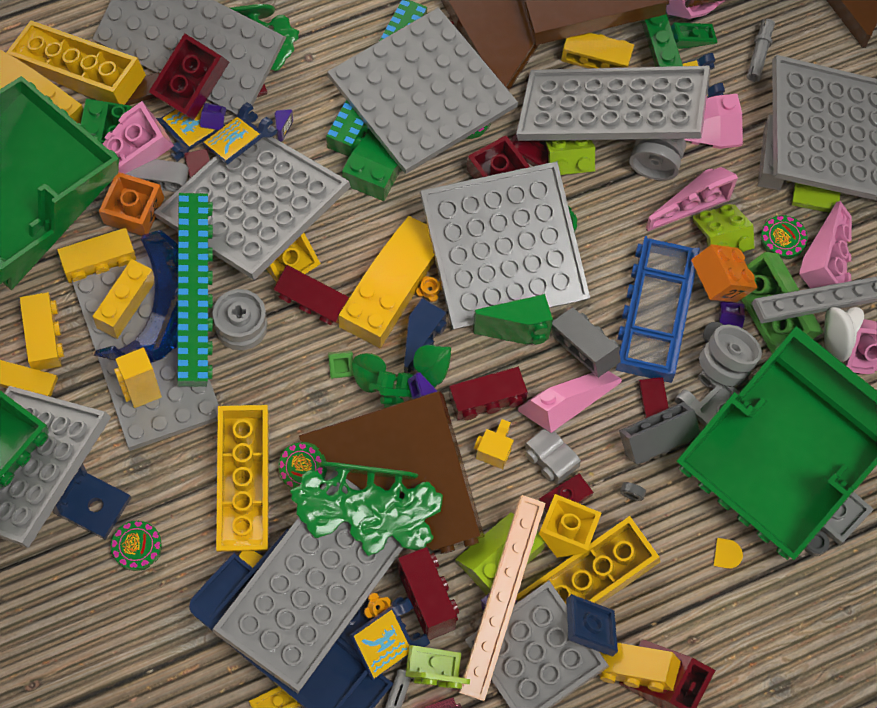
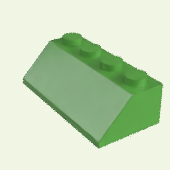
M764 252L747 265L748 269L754 274V281L758 288L741 300L772 354L796 326L812 339L824 332L814 314L760 323L752 305L754 299L800 290L778 253Z

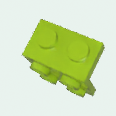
M544 140L548 150V163L558 162L560 175L595 171V146L592 140Z
M726 204L720 208L702 211L700 214L693 216V222L707 237V247L711 244L739 248L742 252L755 248L753 224L736 205Z
M409 645L405 677L414 678L413 683L437 685L438 681V687L462 689V684L470 685V679L458 677L461 660L460 652Z

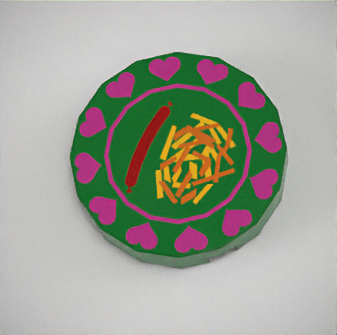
M779 215L769 219L761 231V245L765 251L778 253L781 258L786 259L799 256L804 250L808 239L807 231L803 224L794 217Z
M297 442L288 446L281 454L279 473L283 482L289 488L294 489L300 486L302 475L307 471H316L325 479L327 469L321 468L318 463L326 462L324 454H321L316 445L309 442Z
M139 520L127 522L120 526L114 533L111 541V553L116 562L124 569L131 571H141L149 568L150 565L159 559L162 551L161 537L156 528L148 522Z

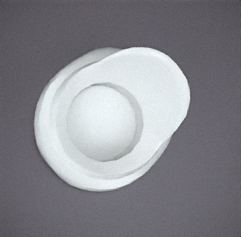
M832 307L826 312L824 325L825 347L829 353L841 362L846 361L851 356L855 346L857 332L864 320L862 309L853 307L844 311L840 308Z

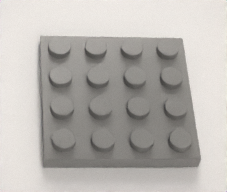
M547 581L514 605L491 680L510 708H552L607 669L609 665L599 651L568 640L567 605L551 582ZM477 632L465 639L471 650Z

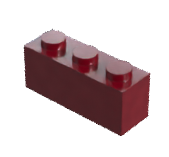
M286 265L273 289L280 293L278 298L290 304L292 300L300 304L299 309L310 315L315 311L321 315L319 318L321 321L331 326L333 322L339 324V314L350 298L289 265Z
M518 366L450 385L448 395L457 421L462 419L468 421L486 412L487 414H493L504 407H518L526 401L528 391Z

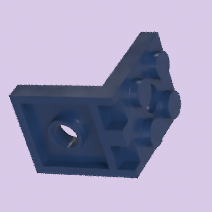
M82 463L52 511L55 515L106 540L131 500V496L88 474ZM95 501L103 503L102 509L98 512L90 511V505Z

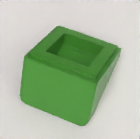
M352 350L328 353L331 379L354 376Z

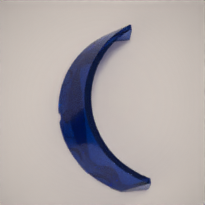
M156 230L143 235L141 238L154 274V302L145 328L127 346L120 349L115 346L95 351L94 356L116 361V358L144 347L150 363L165 358L168 353L178 347V244L163 231Z

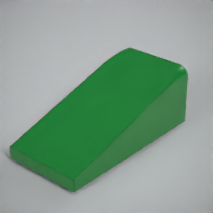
M674 22L671 25L678 49L713 45L718 42L713 24Z

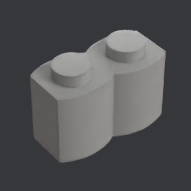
M543 429L525 445V455L528 460L533 464L537 463L541 466L543 476L550 482L553 480L557 485L580 467V458L563 442L555 431L550 433Z

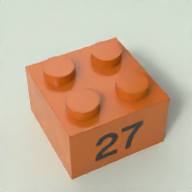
M118 172L99 209L103 224L118 229L126 228L128 232L147 237L156 218L154 212L161 206L164 200L161 185Z
M711 244L691 259L710 300L738 302L758 288L754 281V274L748 269L744 261L745 256L739 248Z

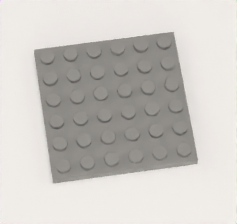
M439 7L327 71L332 83L405 174L505 115L518 105L517 100Z
M776 55L772 59L773 177L877 200V79Z
M263 137L228 165L217 156L212 158L154 213L157 219L178 231L179 193H208V202H213V215L208 216V224L213 225V238L208 239V247L213 248L215 256L255 280L351 186L345 178L273 137Z
M558 162L420 191L452 330L472 326L475 310L542 294H545L549 308L590 299Z
M9 386L5 394L44 422L49 431L47 441L40 448L36 447L29 462L24 467L20 466L15 471V476L8 486H2L0 489V538L29 548L74 475L78 472L86 456L90 453L98 437L104 431L111 416L105 411Z

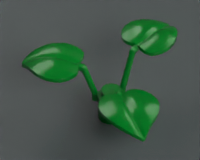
M424 345L415 352V369L434 388L441 384L446 377L450 365L451 347ZM363 353L353 359L352 368L358 386L365 392H376L369 390L370 383H377L380 371H386V364L379 356L372 353Z

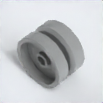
M636 139L629 163L638 174L646 178L660 181L671 180L678 174L687 144L685 139Z
M235 289L226 292L218 298L213 307L212 316L217 337L223 345L232 350L244 351L254 348L261 343L267 333L268 323L264 303L259 296L249 290Z
M721 325L714 331L709 342L701 350L699 361L705 373L714 381L731 387L740 386L761 360L762 350L757 340L746 330L738 326Z

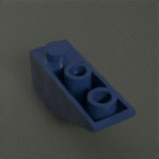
M423 298L409 316L404 373H410L411 370L416 371L414 355L417 349L424 345H434L435 341L433 339L437 334L441 335L447 326L446 312Z

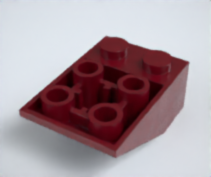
M642 639L639 644L640 647L673 652L681 661L673 691L663 690V692H656L650 690L648 686L639 685V688H633L625 685L624 682H619V684L661 708H697L716 670L690 656Z

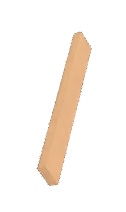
M524 495L519 497L463 678L470 679V685L462 684V689H459L458 692L460 694L485 701L546 504L544 502Z

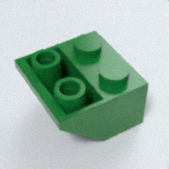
M86 99L81 124L93 137H97L103 144L106 140L104 137L108 132H113L120 123L118 120L132 106Z

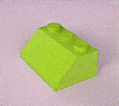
M511 512L484 535L485 537L480 538L478 544L470 546L455 559V562L486 595L490 593L514 514ZM538 531L527 564L545 548L546 543Z

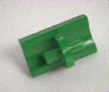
M380 371L377 383H370L369 390L379 391L381 395H384V397L380 398V403L384 404L385 408L404 402V399L400 397H412L408 379L414 375L399 372L397 383L394 384L396 374Z

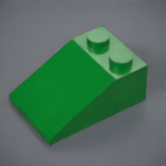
M370 130L351 153L342 170V177L349 181L350 188L385 201L401 168Z
M545 294L476 309L473 323L474 334L521 344L533 343L538 345L544 343L549 339L553 322Z

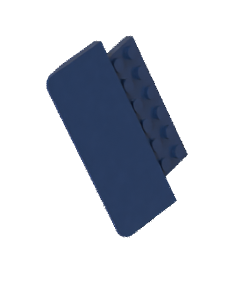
M289 529L281 535L253 568L233 553L192 597L189 604L192 615L213 631V628ZM368 598L298 694L231 646L304 708H375L393 685L383 674L374 680L370 679L350 637V634L374 618H367L364 614L365 608L368 607Z

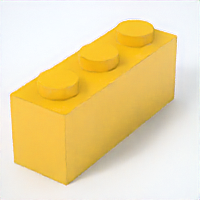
M581 34L566 38L561 61L585 68H628L634 44L628 43L625 40L612 39L602 34Z
M126 228L57 249L69 284L72 281L85 279L88 275L110 271V268L116 266H126L131 259L137 260Z
M133 259L130 260L93 315L97 329L118 339L155 283L151 268Z
M49 292L20 297L27 357L30 367L36 370L61 367V358L65 356L63 345L58 343L57 337L61 336L59 321L55 322V315L58 314L56 300H51Z
M144 347L115 359L118 368L114 369L126 402L131 401L134 408H137L162 397L153 367Z
M617 643L618 652L613 657L600 652L609 665L607 669L598 674L602 681L612 684L615 681H620L633 688H639V685L648 686L650 690L656 692H663V690L673 691L681 662L673 652Z

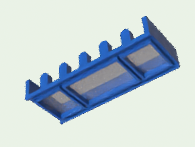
M647 236L644 237L643 244L638 243L635 257L639 258V262L633 265L631 278H635L634 285L629 284L626 298L630 299L629 306H624L622 319H625L626 323L625 327L620 326L617 340L622 342L619 351L621 362L616 365V371L647 378L663 377L664 382L672 383L676 373L696 272L691 259L699 254L700 248H691L647 238Z

